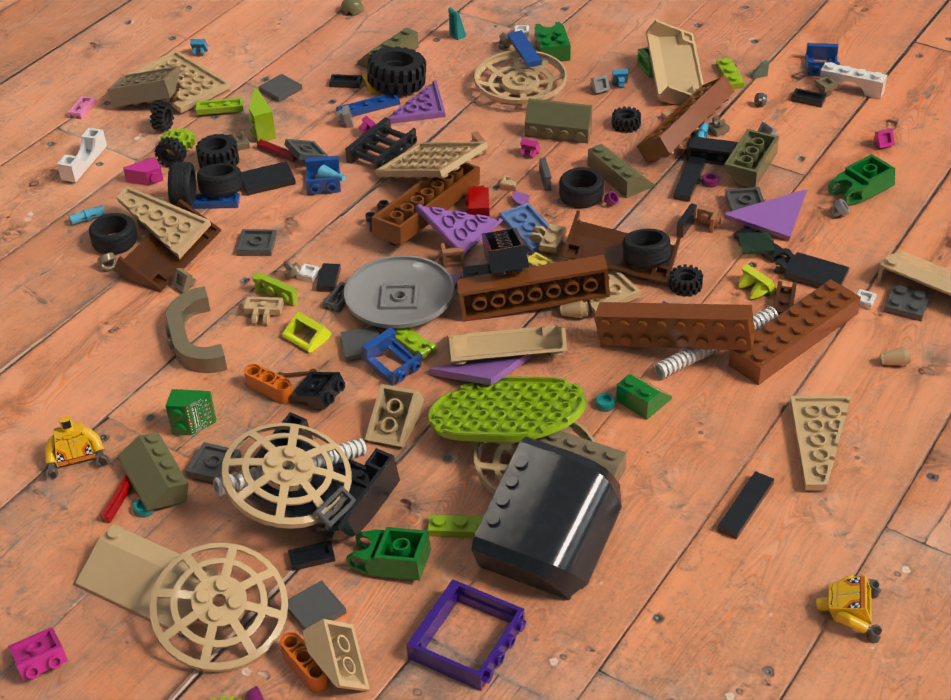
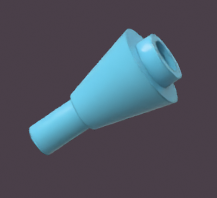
M322 165L317 171L318 179L339 177L340 181L346 180L345 175L337 173L326 165Z

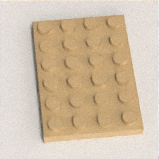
M176 50L127 73L128 75L180 66L177 82L180 83V88H178L176 94L177 101L175 103H172L170 99L163 101L172 104V107L180 113L196 106V101L212 99L214 96L224 93L231 88L230 82Z
M486 141L420 142L374 171L377 177L384 178L416 177L418 179L427 177L430 179L438 177L442 179L447 177L449 172L458 170L460 165L470 162L471 158L483 154L482 151L487 149L488 145Z

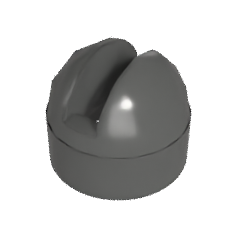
M757 93L754 97L755 105L764 106L767 102V95L765 93Z

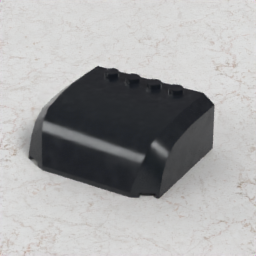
M291 412L281 422L309 427L306 418ZM275 430L273 434L290 433V430ZM298 431V435L313 440L312 435ZM288 438L270 440V442L275 447L288 444ZM297 440L296 447L304 451L314 448L308 443ZM262 447L254 458H264L268 451ZM376 448L365 462V465L348 459L352 472L349 493L356 499V502L328 530L325 528L326 525L324 523H318L305 528L337 541L360 533L376 515L400 481L394 455ZM343 462L332 464L334 472L346 476ZM313 474L310 484L317 490L326 477ZM332 480L328 489L320 496L323 502L341 486L344 487V484ZM268 483L260 487L272 495L279 496L280 490L271 487ZM302 488L297 491L288 492L287 498L306 496L307 493ZM254 492L247 497L254 505L276 514L277 504L264 500ZM347 499L343 506L328 519L331 521L350 501ZM313 501L301 505H286L284 517L293 518L311 515L317 510V507Z
M525 436L519 442L474 535L471 550L478 566L570 600L573 594L589 584L622 509L620 484L613 474L597 462Z

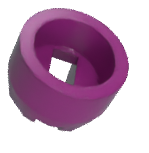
M610 191L604 196V203H607L608 206H613L619 202L618 195L614 191Z
M258 686L251 688L245 695V700H264Z

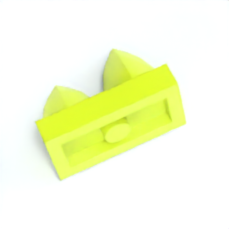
M747 263L741 268L743 274L739 280V288H745L754 284L750 292V300L759 298L766 293L772 296L776 292L773 280Z

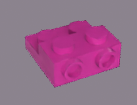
M53 627L8 646L23 681L35 679L40 673L49 669H57L68 661Z

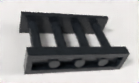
M385 117L345 148L346 161L352 164L360 158L373 163L374 170H376L417 143L416 129L412 128L406 134L391 128L390 119ZM392 135L400 139L393 141L385 137ZM380 142L390 147L388 149H383L381 147L376 146V144ZM370 150L380 155L378 157H373L371 155L366 154V152Z

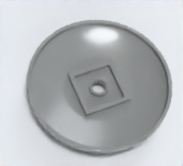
M411 255L388 256L371 261L357 269L349 277L344 288L345 304L349 311L359 320L383 328H407L431 321L449 307L454 297L453 279L443 266L430 259Z

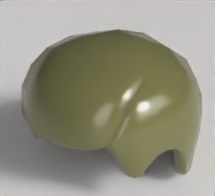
M343 0L340 6L341 11L346 15L350 12L353 16H356L364 10L361 0Z

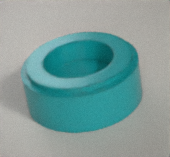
M609 393L597 395L595 399L596 408L603 412L613 410L615 407V397Z
M140 498L133 503L134 513L138 517H148L155 511V509L146 511Z

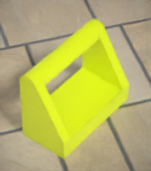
M298 311L282 333L283 338L309 353L325 343L332 335L325 326ZM304 326L316 332L309 344L293 334Z

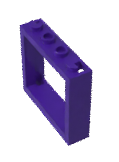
M452 579L406 644L408 659L481 691L485 684H489L492 680L496 667L501 666L508 648L511 649L514 646L517 634L524 630L526 626L524 608ZM457 602L510 623L479 671L426 649Z

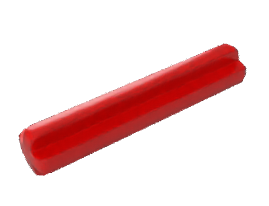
M262 139L257 141V148L292 162L297 160L288 149Z
M127 475L124 476L100 515L103 522L110 523L132 489L133 486Z

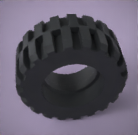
M390 46L375 50L368 58L367 80L372 88L384 94L402 96L403 94L416 93L425 85L426 60L421 53L406 47Z

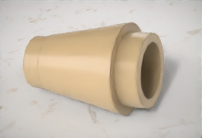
M580 300L561 305V316L582 319L588 317V303Z
M900 347L880 353L881 365L906 366V364H910L909 349Z

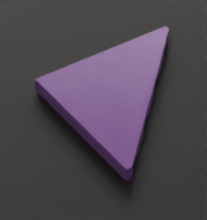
M434 80L432 85L422 89L419 95L409 99L406 105L400 106L393 112L392 116L386 117L390 119V123L446 117L437 81Z
M801 190L727 212L724 219L789 241L807 190Z
M421 204L415 207L416 211L451 248L463 247L464 255L482 240L481 233L493 231L503 221L501 218L493 219L484 215H470L467 212L447 211L444 208L432 206L431 208L424 207Z
M532 354L466 361V364L456 365L454 363L431 367L429 371L432 376L492 386L529 360Z

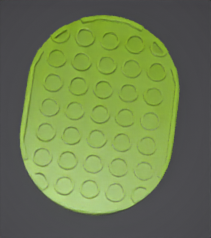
M504 376L492 386L470 382L461 385L460 390L453 393L447 392L432 405L428 417L432 430L447 439L477 442H520L525 436L538 439L568 427L584 413L587 402L583 389L576 383H568L566 379L556 377Z

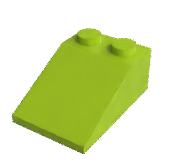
M254 88L249 106L250 115H248L249 123L252 125L250 129L251 136L256 141L260 139L265 141L275 139L276 133L272 110L258 88Z

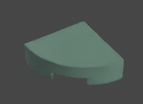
M767 60L762 61L756 69H753L751 77L754 79L768 76L769 62Z

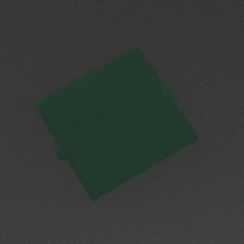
M770 232L738 234L739 246H741L743 255L775 252L774 241L771 239Z

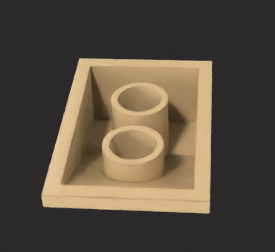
M381 384L364 440L403 448L421 412L424 398L418 390Z
M322 619L303 630L308 653L337 688L366 692L370 690L353 624Z

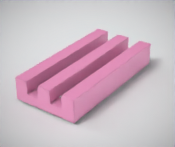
M81 96L67 112L68 117L71 118L73 116L77 119L79 116V119H83L95 105L96 99Z

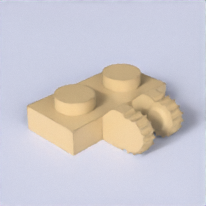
M549 224L546 229L544 226L536 225L529 238L530 241L540 244V251L557 254L567 233V227Z
M247 297L243 308L244 314H252V325H257L259 315H263V324L268 325L270 315H281L284 300L283 298Z

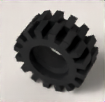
M157 101L152 105L153 110L150 111L152 113L150 115V123H152L151 127L153 129L162 131L171 129V125H173L172 120H174L173 115L175 114L172 104Z
M623 106L622 109L619 107L612 112V127L616 131L619 130L621 133L623 131L625 133L630 131L632 133L633 130L637 131L640 128L641 112L638 109Z
M173 137L162 138L154 151L155 157H158V162L162 161V165L166 164V167H169L173 162L184 161L187 156L186 146H182L183 142L179 143L177 138L173 140ZM166 149L171 150L175 155H171Z
M683 264V267L681 265H678L677 268L674 267L673 271L671 270L670 289H672L673 293L677 292L676 295L683 294L684 297H686V294L690 297L692 293L697 295L703 285L702 271L698 270V267L693 268V265L687 267V264Z

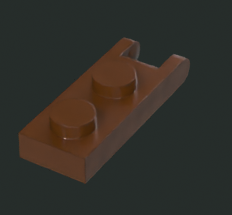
M778 281L774 309L778 315L794 305L797 283H793L792 287L782 286V281Z

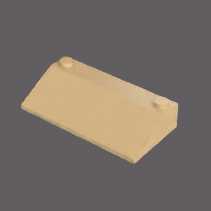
M655 20L645 33L658 100L669 104H682L704 84L694 35L683 29Z
M905 251L888 255L880 264L877 278L879 283L892 271L951 296V270Z
M561 325L447 335L451 362L455 361L456 365L466 364V360L551 352V355H562V351H567L566 330Z
M113 524L99 538L75 584L90 593L151 621L150 599L156 580L166 566L181 554ZM183 560L169 571L160 589L174 588L180 576L189 569ZM208 566L202 568L208 577L218 575L217 570ZM194 573L184 582L180 590L194 591L200 583ZM157 598L156 606L159 625L168 629L175 624L171 614V598ZM178 599V612L182 619L192 612L191 600Z

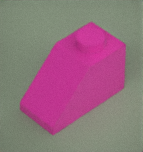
M155 158L123 167L127 183L149 186L164 181L161 166Z

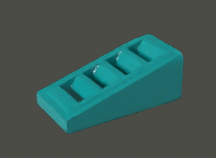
M450 7L448 9L450 35L457 40L465 38L466 32L460 15Z

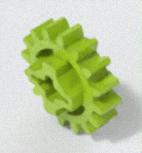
M182 127L180 130L174 128L168 130L169 133L164 132V136L160 137L161 139H165V137H173V140L179 139L178 142L182 141V146H186L185 150L187 151L188 148L192 149V145L196 144L195 134H193V131H189L188 128L185 130Z

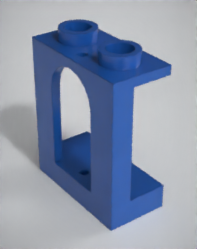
M807 43L805 55L806 75L820 76L825 62L814 60H829V62L840 65L837 59L838 44Z
M338 155L305 158L307 195L341 192L339 177L315 179V175H317V171L322 165H326L340 174Z
M390 327L362 346L361 358L393 386L398 382H402L412 372L419 370L422 354L419 353L413 356L395 340L396 331ZM386 349H389L404 362L402 366L393 372L375 358Z

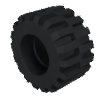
M209 135L198 141L196 145L200 168L219 163L237 166L236 164L239 163L237 142L230 135Z

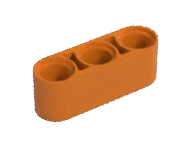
M249 364L244 368L246 385L249 389L280 404H287L292 401L289 397L293 392L289 379L258 364Z
M295 632L285 633L280 639L284 660L310 691L314 693L325 691L329 686L328 677L308 653L305 641Z

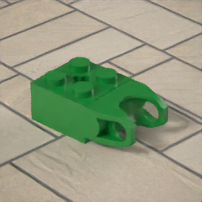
M555 22V25L552 27L535 24L536 50L549 54L559 61H570L571 44L564 25L560 22Z
M871 154L845 167V171L839 173L829 183L828 192L835 195L845 193V202L850 205L863 202L895 185V168ZM836 183H839V185L833 190L834 185Z
M386 527L385 530L375 529L356 534V544L364 550L355 551L347 555L348 567L369 576L420 581L431 552L428 531ZM360 538H367L371 543L366 544ZM352 559L362 561L363 564H355Z

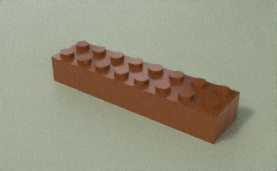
M725 75L700 86L637 145L646 163L652 160L656 162L663 156L669 157L672 155L674 149L682 146V142L691 137L690 134L699 129L698 126L707 121L706 118L714 115V111L723 106L722 103L731 98L730 95L735 91Z
M466 163L460 165L458 170L449 172L445 178H423L372 216V235L396 245H403L429 224L416 211L415 207L421 204L424 207L431 208L432 206L448 210L468 194V188L480 185V167Z
M604 255L528 267L522 272L510 270L506 271L504 275L491 273L456 279L464 322L565 305L580 300L589 301L610 297L608 267Z
M830 279L755 331L756 337L752 350H730L729 366L756 384H761L857 315L861 296Z
M599 302L594 315L600 346L752 350L756 337L752 305Z

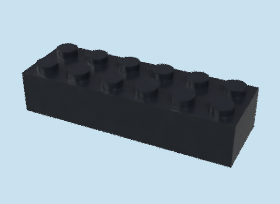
M517 228L481 233L484 254L491 273L504 275L506 271L522 272L525 271V268L529 267L526 245Z

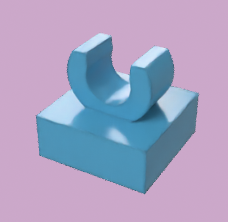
M190 39L194 56H196L197 51H200L201 55L204 56L205 51H208L206 40Z
M628 68L612 70V84H617L618 88H624V83L628 82Z

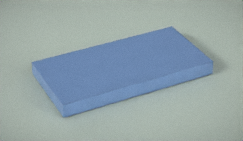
M530 203L499 213V218L503 220L502 222L508 229L517 228L526 245V249L531 255L535 252H543L539 250L540 244L530 241L529 236L533 233L532 230L536 225L544 226L547 229L549 224Z

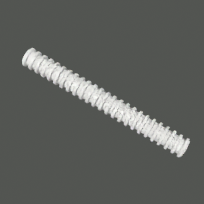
M767 307L753 314L755 331L778 316L777 311L773 307ZM685 348L679 351V353H675L665 358V360L656 363L654 369L659 378L665 379L671 376V374H675L681 369L721 349Z
M361 438L338 445L345 453L347 459L351 460L354 457L358 458L366 455V444ZM335 450L327 452L332 464L343 462ZM321 454L312 458L314 466L321 468L326 466ZM262 466L249 469L254 481L262 476ZM290 466L282 467L285 470H293ZM239 471V473L234 472L232 475L229 474L235 491H241L248 486L242 471ZM214 478L213 488L215 493L219 497L223 496V494L226 495L222 478Z

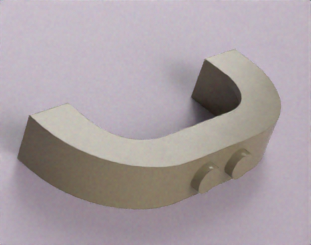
M205 286L188 290L170 303L166 312L168 326L165 327L170 349H174L176 358L183 367L198 373H216L227 370L222 345L218 344L209 347L195 346L189 342L185 330V323L189 318L210 311Z

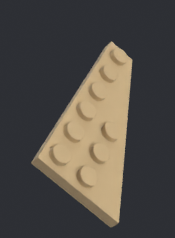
M126 186L117 195L118 202L179 259L211 226L208 219L129 186Z
M608 269L610 297L589 300L588 302L595 315L599 302H630L641 297V291L621 272Z
M790 396V407L805 490H827L851 396Z

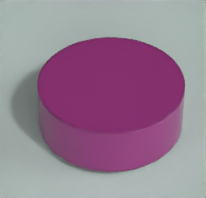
M706 173L702 176V184L709 188L716 187L719 184V176L715 173Z

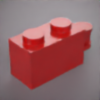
M482 185L468 188V195H465V212L467 214L484 215L490 218L489 187Z

